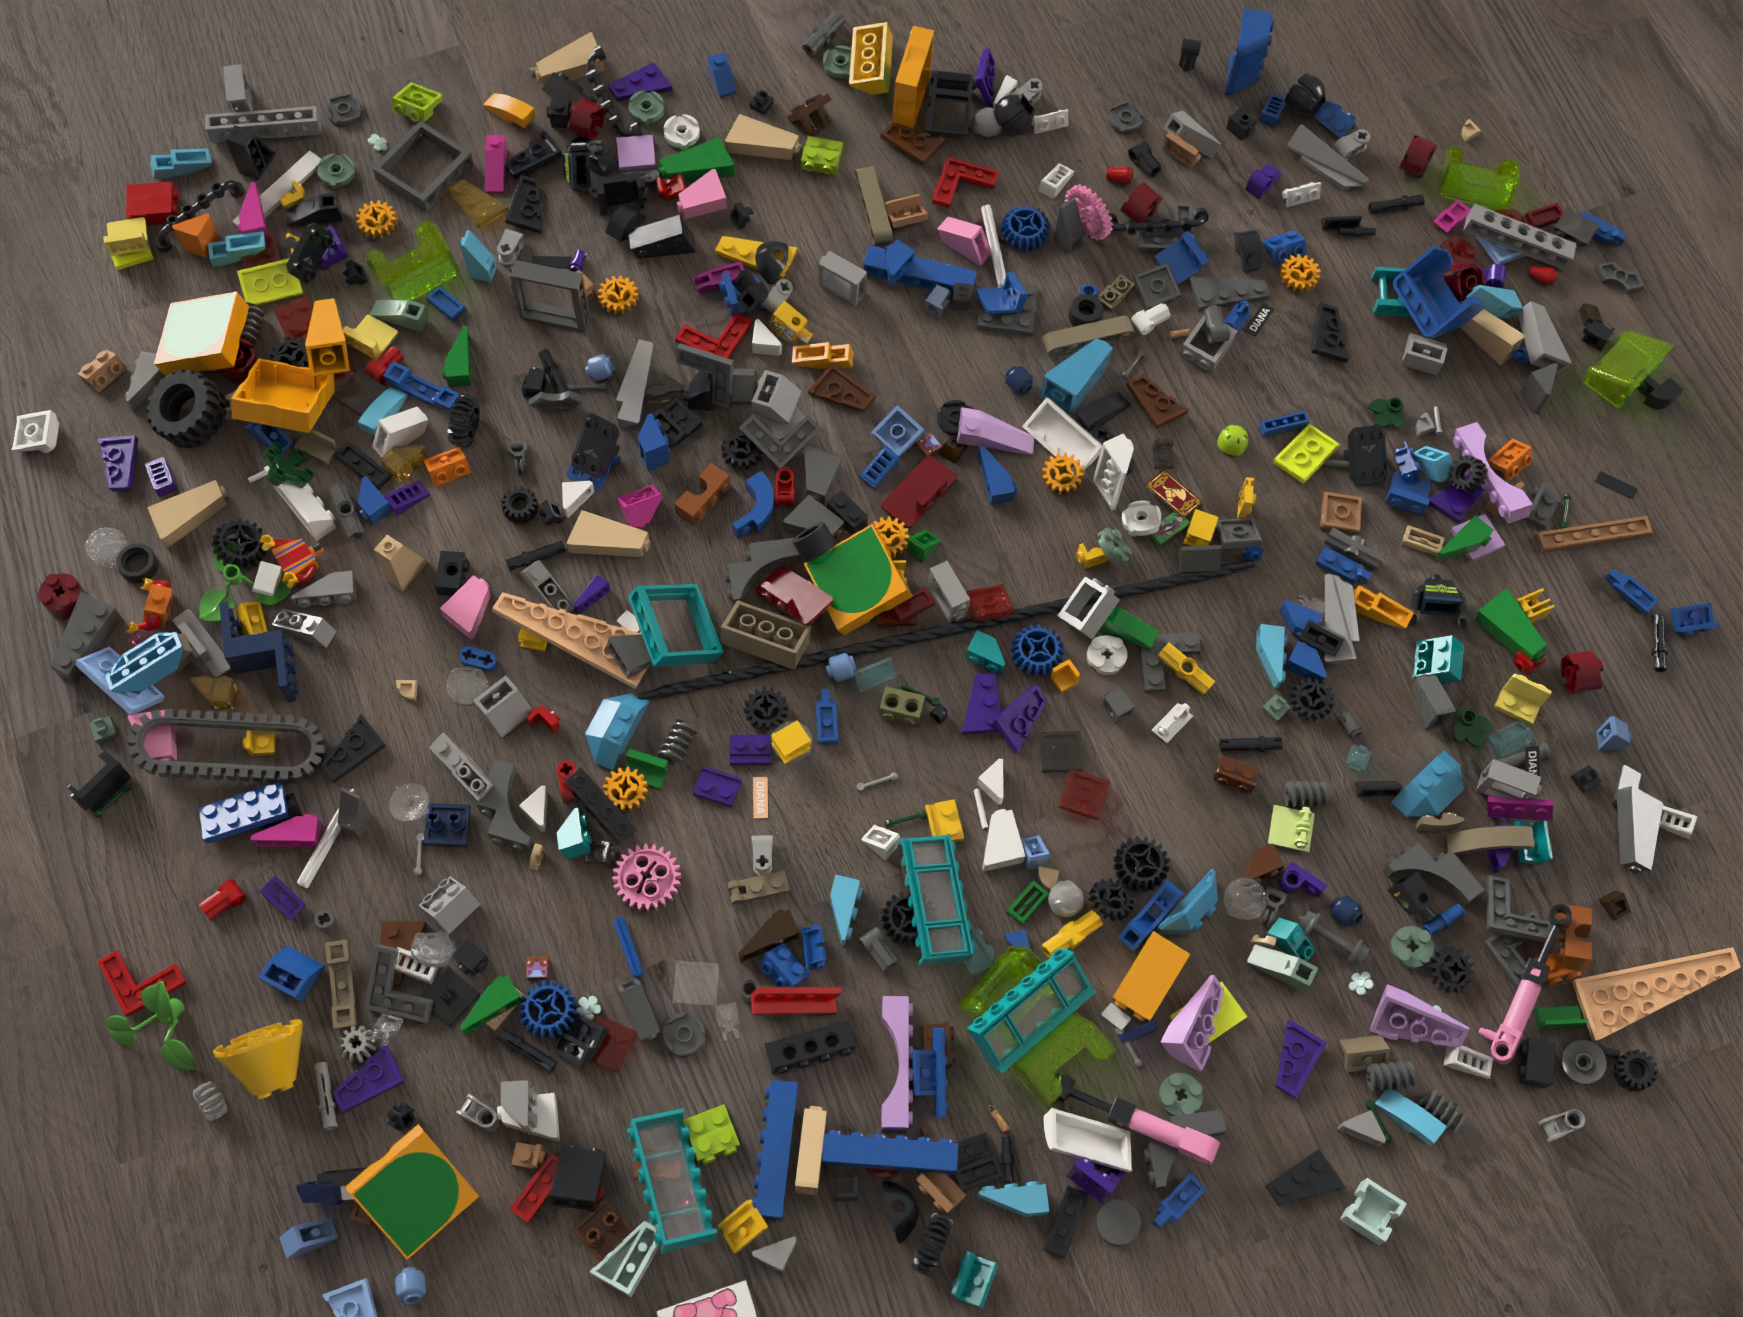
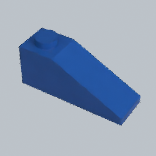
M979 445L977 455L990 505L1013 501L1014 494L1017 493L1016 483L1012 482L1010 474L983 445Z

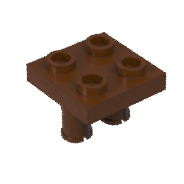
M820 93L815 97L809 98L802 105L791 110L792 114L787 116L790 123L796 120L801 121L807 135L817 130L810 117L812 112H815L821 126L832 121L824 108L825 104L831 101L829 94L822 96Z
M607 1198L597 1205L596 1212L591 1211L571 1229L599 1262L605 1259L611 1251L634 1231L632 1226Z

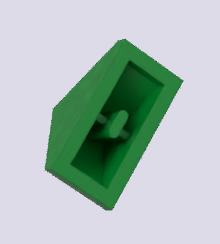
M927 530L910 536L907 552L923 563L940 544L941 540Z

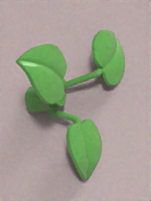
M214 555V564L227 580L225 583L226 593L224 595L221 590L214 589L203 595L200 601L199 618L206 622L221 621L219 603L228 602L231 608H235L234 600L228 597L231 585H238L242 581L247 582L252 587L254 585L251 580L241 573L238 566L230 564L223 566V560L218 561L217 555ZM281 579L273 596L256 592V598L260 603L272 606L280 603L290 595L292 589L287 587V581L283 582Z
M163 981L149 986L141 992V999L146 1008L156 1012L154 1016L132 1028L130 1022L122 1016L114 1015L105 1020V1026L110 1035L123 1046H132L136 1042V1036L133 1032H136L157 1018L164 1024L172 1023L164 1039L166 1045H163L160 1049L163 1058L169 1065L179 1070L189 1071L195 1070L198 1067L184 1043L176 1039L170 1040L174 1027L179 1022L177 1017L184 1012L185 1007L176 998L170 1000Z

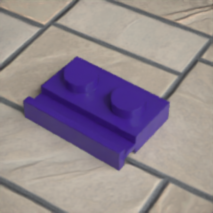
M333 225L325 228L334 234L333 245L327 248L320 261L326 270L328 266L335 265L349 256Z
M771 734L730 735V766L771 765Z
M703 766L693 795L732 808L742 783V778Z

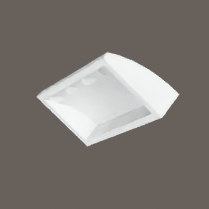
M1048 397L1022 426L1056 458L1057 453L1063 456L1067 452V457L1069 458L1071 455H1074V461L1080 460L1079 466L1084 467L1083 471L1094 462L1102 449V444ZM1072 467V468H1071V471H1073L1074 474L1076 475V471H1075V469Z
M1054 1108L1044 1115L1045 1137L1050 1150L1080 1159H1087L1091 1162L1130 1173L1132 1171L1130 1131Z

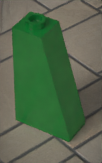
M719 137L659 160L660 168H658L660 177L662 179L665 178V180L681 174L685 182H693L712 169L716 170L719 178L735 175L734 163Z
M1507 589L1478 610L1475 622L1516 655L1520 651L1533 663H1538L1544 658L1547 644Z

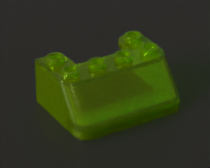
M429 220L419 224L415 229V236L420 245L390 262L387 261L385 255L379 250H371L363 255L376 281L390 300L415 301L433 291L439 285L441 286L457 277L459 267L437 224Z
M1074 1011L1015 1062L1011 1069L1045 1111H1047L1062 1093V1085L1053 1075L1056 1070L1084 1048L1098 1060H1110L1117 1050L1092 1021Z

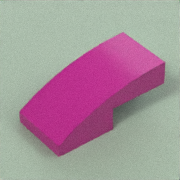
M1457 199L1433 223L1447 234L1467 217L1471 209Z

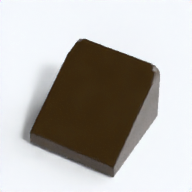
M1587 303L1582 304L1579 312L1584 326L1588 322L1592 324L1594 320L1598 323L1603 322L1597 306Z
M951 437L943 444L940 455L952 463H956L968 446L957 443V439Z
M1613 891L1599 899L1601 905L1613 921L1631 912L1626 896L1622 892Z

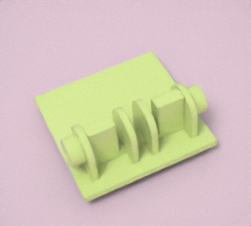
M1274 805L1268 844L1309 852L1315 813H1312L1308 807L1296 810Z

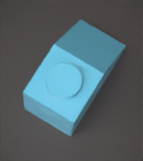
M1428 446L1414 452L1416 458L1413 460L1415 462L1418 461L1421 470L1427 478L1443 482L1450 477L1449 472L1453 471L1450 469L1451 466L1453 467L1450 453Z

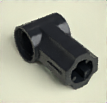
M1183 39L1179 67L1183 71H1189L1194 68L1196 57L1200 53L1201 41Z
M1146 141L1128 150L1130 160L1134 164L1138 163L1148 177L1152 178L1161 171L1162 166L1152 155L1151 147Z

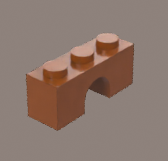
M712 463L699 476L700 486L706 489L703 494L695 495L686 490L675 503V513L692 525H695L698 520L701 521L705 517L706 511L716 505L719 496L722 493H726L730 488V475Z
M1566 905L1572 912V921L1568 928L1560 930L1558 933V942H1562V947L1559 946L1558 959H1561V968L1588 972L1592 961V942L1582 941L1577 937L1588 938L1592 927V908ZM1559 913V921L1567 918L1565 914Z

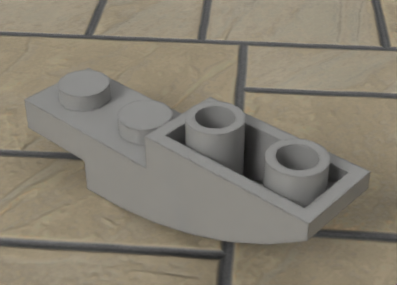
M442 733L429 747L452 771L454 777L478 801L493 787V784L482 769L447 734Z

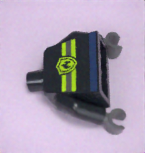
M600 140L591 141L590 143L574 142L568 147L567 151L562 152L564 179L574 191L584 194L591 193L594 198H597L596 187L591 188L588 151L590 150L593 153L602 151V149H597L596 147L597 143L602 142Z
M1438 574L1431 575L1412 594L1410 609L1414 612L1412 617L1416 620L1415 625L1420 619L1417 611H1420V614L1458 616V619L1454 621V627L1458 629L1460 621L1463 623V628L1468 626L1469 619L1464 616V613H1466V597L1456 588L1452 580H1443Z

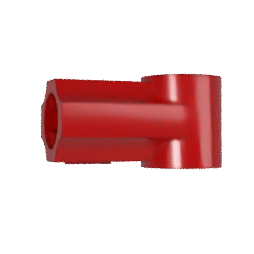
M391 346L378 360L372 359L367 364L365 372L380 384H383L387 381L383 378V374L393 361L398 364L405 359L404 355L395 346Z
M230 879L221 884L218 892L199 904V906L211 921L229 907L234 908L240 905L246 899V895L234 879Z

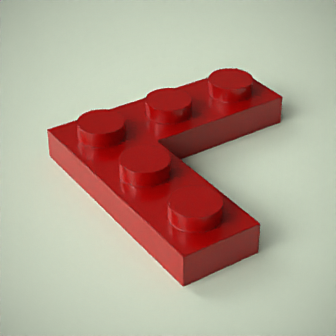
M947 157L932 199V204L950 208L959 180L994 189L999 171Z
M735 313L717 340L684 324L675 337V342L729 359L752 326V320Z
M118 950L97 961L126 1017L146 1007L141 999V992L145 988L163 981L169 994L187 984L176 963L136 985Z
M552 1153L510 1208V1211L528 1224L551 1193L559 1159ZM600 1188L597 1195V1205L606 1194Z

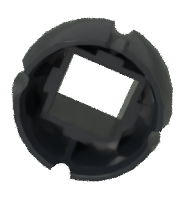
M1308 73L1304 74L1298 79V84H1293L1287 93L1285 104L1294 114L1313 117L1326 103L1324 84L1316 76Z
M1023 93L1021 95H1006L993 107L994 117L998 125L1003 126V132L1010 137L1025 133L1030 128L1036 111Z

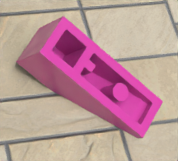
M486 135L485 193L504 194L505 164L507 162L508 150L505 135Z
M251 182L239 214L240 224H237L239 234L263 231L264 237L268 238L260 193L256 183Z
M305 814L303 817L296 816L252 835L251 841L255 846L316 848L320 842L322 823L318 817L312 814Z

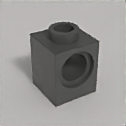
M1122 688L1116 691L1112 689L1104 695L1102 706L1115 724L1132 715L1135 706Z

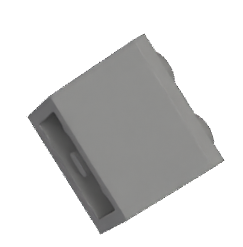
M1409 333L1401 365L1437 376L1444 364L1447 345L1443 342Z
M765 370L752 400V413L789 424L802 391L783 375Z
M506 675L473 700L476 710L501 738L524 722L532 710L521 692Z
M450 876L442 880L438 888L426 895L418 906L442 930L450 934L481 904L464 885Z
M528 1080L501 1082V1106L528 1135L533 1134V1128H537V1114H534L533 1105H537V1091L535 1092L534 1087L531 1086Z

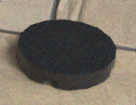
M961 400L945 402L937 413L939 428L948 435L958 436L961 407L973 408Z

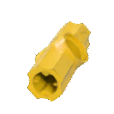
M1170 642L1157 655L1175 671L1178 678L1186 680L1202 695L1215 682L1197 666L1194 659L1186 657ZM1182 665H1187L1190 668V672H1185Z
M1091 910L1075 922L1071 921L1059 930L1058 934L1042 944L1041 947L1047 958H1050L1055 951L1061 948L1068 950L1080 945L1088 935L1103 925L1100 916Z

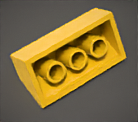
M887 22L853 28L849 85L871 95L889 93L893 35Z

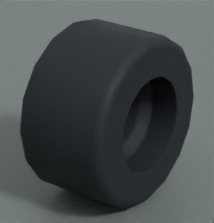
M1082 294L1075 297L1071 302L1068 315L1073 327L1101 321L1103 314L1102 302L1090 294ZM1080 310H1088L1092 314L1084 315L1080 313Z

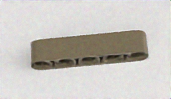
M874 167L855 169V178L873 244L892 242V231Z
M1119 316L1049 332L1043 336L1042 340L1048 356L1055 357L1077 352L1096 338L1112 344L1132 338L1135 332L1129 317Z

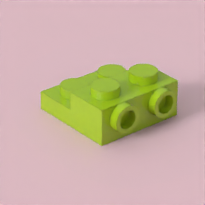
M411 82L392 97V110L397 115H405L415 122L422 121L424 123L433 115V108L442 102L443 94Z
M808 136L801 158V169L827 175H837L843 142Z
M725 1104L683 1120L685 1127L689 1129V1139L694 1148L698 1163H711L716 1160V1156L734 1154L737 1152L736 1148L740 1147Z

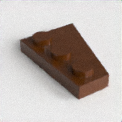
M893 122L881 133V139L922 166L945 143V138L939 137L937 139L931 137L929 133L923 132L921 134L913 131L912 128Z
M833 364L826 369L808 390L810 395L861 412H865L876 399V395Z
M1144 374L1127 381V388L1156 429L1188 414V408L1179 405L1174 397L1168 396L1161 391V387Z
M382 921L380 945L393 948L399 947L414 952L427 923L426 921ZM402 955L399 966L403 965L406 956ZM395 971L392 986H401L405 974Z

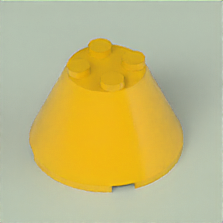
M290 1020L291 1025L284 1026L282 1022L236 1037L230 1040L231 1045L223 1048V1045H220L214 1049V1056L252 1095H257L258 1099L272 1095L271 1091L279 1088L281 1091L288 1090L294 1087L293 1082L297 1076L303 1030L302 1020Z

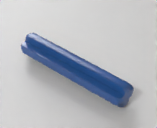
M618 917L613 922L629 968L634 978L640 977L644 972L624 917Z

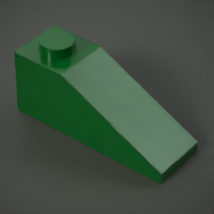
M463 326L445 359V368H442L443 380H447L448 387L472 385L470 335L467 326Z
M1475 515L1438 552L1434 561L1438 563L1477 551L1481 545L1485 547L1492 540L1490 535L1494 529Z
M1116 606L1098 630L1148 649L1152 648L1159 635L1158 630Z
M508 975L495 978L492 984L486 988L460 1026L464 1035L469 1034L523 1002Z

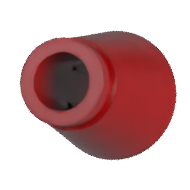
M1129 167L1107 168L1106 179L1127 185V183L1131 184L1133 169H1129Z
M1532 265L1528 276L1546 286H1553L1558 271H1555L1554 268Z

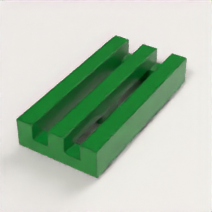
M1033 880L1006 910V913L1011 915L1022 926L1045 901L1049 893ZM1033 888L1037 889L1017 912L1013 911ZM1039 893H1042L1043 895L1022 918L1020 915Z

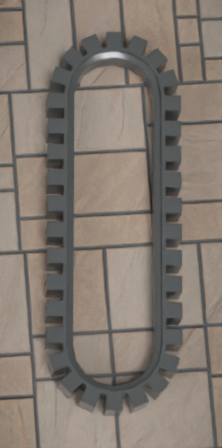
M158 709L151 711L152 719H149L146 714L139 718L143 724L142 726L136 723L133 724L130 730L134 735H128L127 741L130 745L128 750L131 757L142 770L144 769L151 775H155L157 771L160 777H169L171 770L174 778H182L183 771H185L187 778L196 779V773L199 771L198 775L201 779H209L210 772H212L215 780H223V774L226 773L225 776L229 781H236L237 773H239L241 781L250 782V774H253L255 782H263L264 775H266L268 783H276L277 775H280L279 779L282 783L290 784V776H294L297 783L304 781L303 773L309 778L316 773L312 766L320 769L323 763L321 757L326 755L325 742L318 728L313 723L310 725L308 720L300 717L296 724L295 716L286 715V722L283 723L282 716L274 714L272 722H270L268 714H259V721H256L257 718L254 713H246V718L243 720L241 713L233 712L232 720H230L228 712H219V718L216 719L217 716L214 711H206L205 718H203L200 710H192V717L190 718L187 710L179 709L178 717H176L177 714L174 709H165L164 716H162ZM165 725L296 732L306 736L311 742V752L304 763L294 767L160 761L146 755L144 741L152 729Z

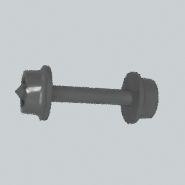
M1308 910L1305 916L1299 917V926L1306 936L1313 930L1348 952L1350 955L1345 963L1359 966L1362 961L1367 960L1366 955L1369 948L1363 944V940L1360 939L1354 947L1316 923L1321 915L1320 913L1315 914Z

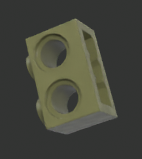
M885 686L879 716L889 721L899 720L906 725H919L925 696ZM894 703L897 706L894 708H890L887 706V704ZM912 707L915 708L916 711L911 713L908 712L906 709Z

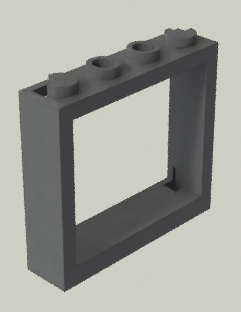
M419 121L399 140L393 149L387 152L381 161L375 164L373 172L377 181L427 212L474 163L471 152L422 121ZM424 136L457 158L421 194L388 172Z
M515 260L514 266L510 268L509 278L511 279V289L514 291L513 298L516 300V309L518 310L519 317L530 321L585 331L590 313L583 274ZM526 281L571 290L574 310L530 301Z

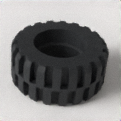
M178 370L177 373L172 372L168 374L167 378H162L159 381L160 384L153 388V394L149 395V405H147V413L149 414L147 419L150 427L159 436L178 447L191 448L192 446L202 445V442L207 443L212 435L215 436L218 433L217 430L219 427H222L224 423L222 420L226 417V410L224 409L227 408L223 391L213 381L194 370ZM195 397V405L191 413L183 420L178 421L179 412L184 403Z

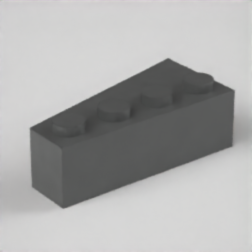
M82 591L80 592L51 663L52 669L58 676L74 684L78 682L83 672L75 665L76 660L95 653L102 648L122 619L116 608Z

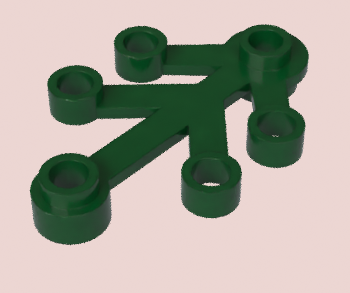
M273 442L262 453L270 468L266 476L267 480L275 486H280V484L287 482L303 488L314 477V473L308 468L300 471L292 467L301 466L305 461V453L300 449L292 450L287 456L288 460L284 462L281 455L283 451L282 445L278 442ZM274 458H275V460H276V462H277L279 468H277V466H276V464H275V462H274V460H273Z

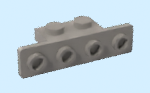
M187 609L173 619L174 624L181 632L180 634H185L192 646L191 653L196 659L199 657L202 659L216 679L232 670L224 657V653L190 609Z

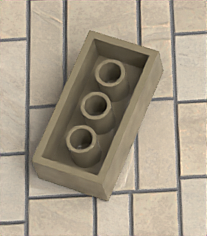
M737 600L721 626L720 643L794 670L810 643L811 626H804L798 621Z

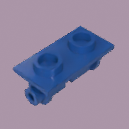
M1246 300L1239 304L1236 303L1224 320L1225 324L1237 330V334L1253 313V311L1249 310L1250 304Z
M1405 441L1404 448L1395 449L1394 457L1403 479L1411 481L1417 476L1418 480L1421 481L1419 473L1422 470L1418 461L1414 462L1413 460L1416 458L1413 448H1408Z
M820 924L811 925V928L800 927L806 969L823 970L827 959L825 947L819 946V944L824 942L823 930L820 928Z

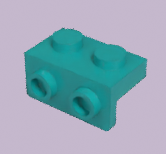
M1540 820L1535 823L1516 821L1513 823V826L1532 827L1535 848L1518 849L1520 863L1540 865L1553 859L1547 821Z
M967 1251L966 1256L961 1260L958 1277L952 1283L951 1295L958 1301L982 1309L999 1265Z

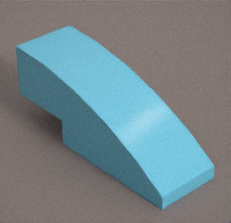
M208 149L170 150V155H151L150 162L154 179L178 177L212 165Z
M263 231L225 236L226 241L208 243L209 259L213 267L239 262L266 249Z
M393 387L385 390L358 420L360 429L375 436L378 421L397 414L407 399L408 394Z
M1385 1089L1375 1102L1376 1107L1408 1133H1414L1429 1147L1437 1141L1447 1128L1446 1125L1429 1112L1392 1089L1389 1091Z

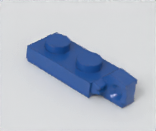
M1584 211L1581 212L1580 215L1600 224L1592 236L1593 238L1605 244L1606 242H1613L1619 246L1622 245L1627 236L1625 233Z
M1326 546L1315 563L1317 566L1348 582L1359 581L1366 585L1372 575L1363 569L1364 567L1359 563Z
M1612 569L1605 577L1617 593L1644 615L1648 614L1660 601L1630 575H1621L1618 571Z
M821 689V700H816L818 745L838 744L835 699L830 700L829 689Z
M1190 1173L1156 1209L1160 1215L1152 1223L1159 1229L1166 1221L1170 1224L1174 1221L1176 1222L1207 1189Z

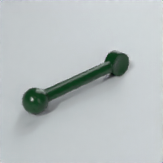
M1570 493L1564 494L1565 505L1563 519L1559 525L1560 529L1568 527L1566 519L1569 500L1572 497Z
M907 683L901 685L903 691L908 690L912 693L924 695L925 699L932 702L933 706L940 704V699L937 697L931 698L909 687Z
M128 784L124 785L121 791L101 809L94 811L95 817H101L103 812L120 796L130 791L131 787Z
M920 811L919 814L893 821L888 819L885 821V825L887 828H891L894 824L917 818L924 819L927 817L926 811Z
M1368 1099L1365 1102V1106L1372 1110L1386 1138L1385 1142H1391L1392 1136L1386 1132L1374 1108V1101Z

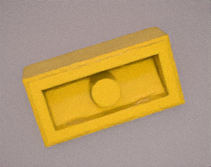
M260 602L240 603L236 612L241 620L242 635L268 632Z

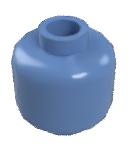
M605 354L588 359V366L585 367L588 377H592L596 382L611 377L613 371H615L611 357H607Z
M847 653L830 657L829 665L826 666L829 678L833 677L836 682L852 678L854 672L857 671L853 657L848 656Z
M414 1267L403 1269L395 1278L397 1299L407 1305L420 1302L421 1298L426 1294L424 1273L416 1270Z

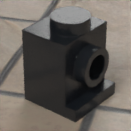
M1595 320L1592 324L1588 322L1582 331L1585 335L1581 341L1602 351L1616 328L1612 327L1609 329Z
M537 367L529 369L528 375L524 377V384L521 385L523 397L532 398L540 392L544 393L547 382L545 370Z

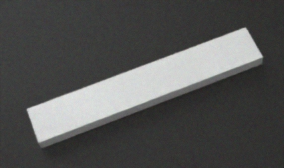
M308 151L260 195L265 218L280 205V199H282L284 194L291 191L292 193L294 192L291 185L292 181L295 180L297 185H302L317 171L321 160L320 157ZM239 215L232 221L236 227L237 224H240Z

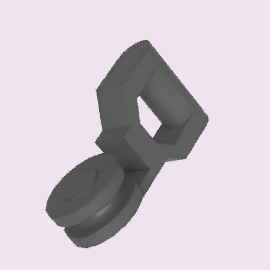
M527 440L508 442V454L515 459L516 474L519 475V471L525 474V456L528 454ZM515 449H523V450L520 451V452H514V451H512V450H515Z
M1267 885L1262 898L1266 904V910L1260 924L1263 925L1266 922V927H1269L1273 923L1278 908L1282 907L1285 902L1287 893ZM1271 895L1280 899V901L1274 903L1270 901L1268 896Z

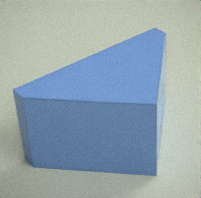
M1038 835L1021 839L1025 853L1024 862L1026 870L1037 869L1039 866L1047 867L1050 853L1041 837Z

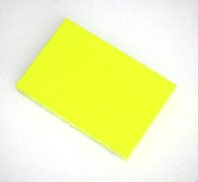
M289 259L237 271L245 302L260 306L304 295L300 280L287 272L286 264Z
M1308 424L1273 460V463L1304 484L1334 454L1340 444L1311 424Z
M1222 981L1220 984L1224 991L1219 1013L1214 1015L1213 1026L1216 1028L1214 1034H1210L1209 1043L1247 1018V1015ZM1184 1007L1170 1015L1169 1018L1171 1019V1021H1173V1019L1179 1014V1012Z

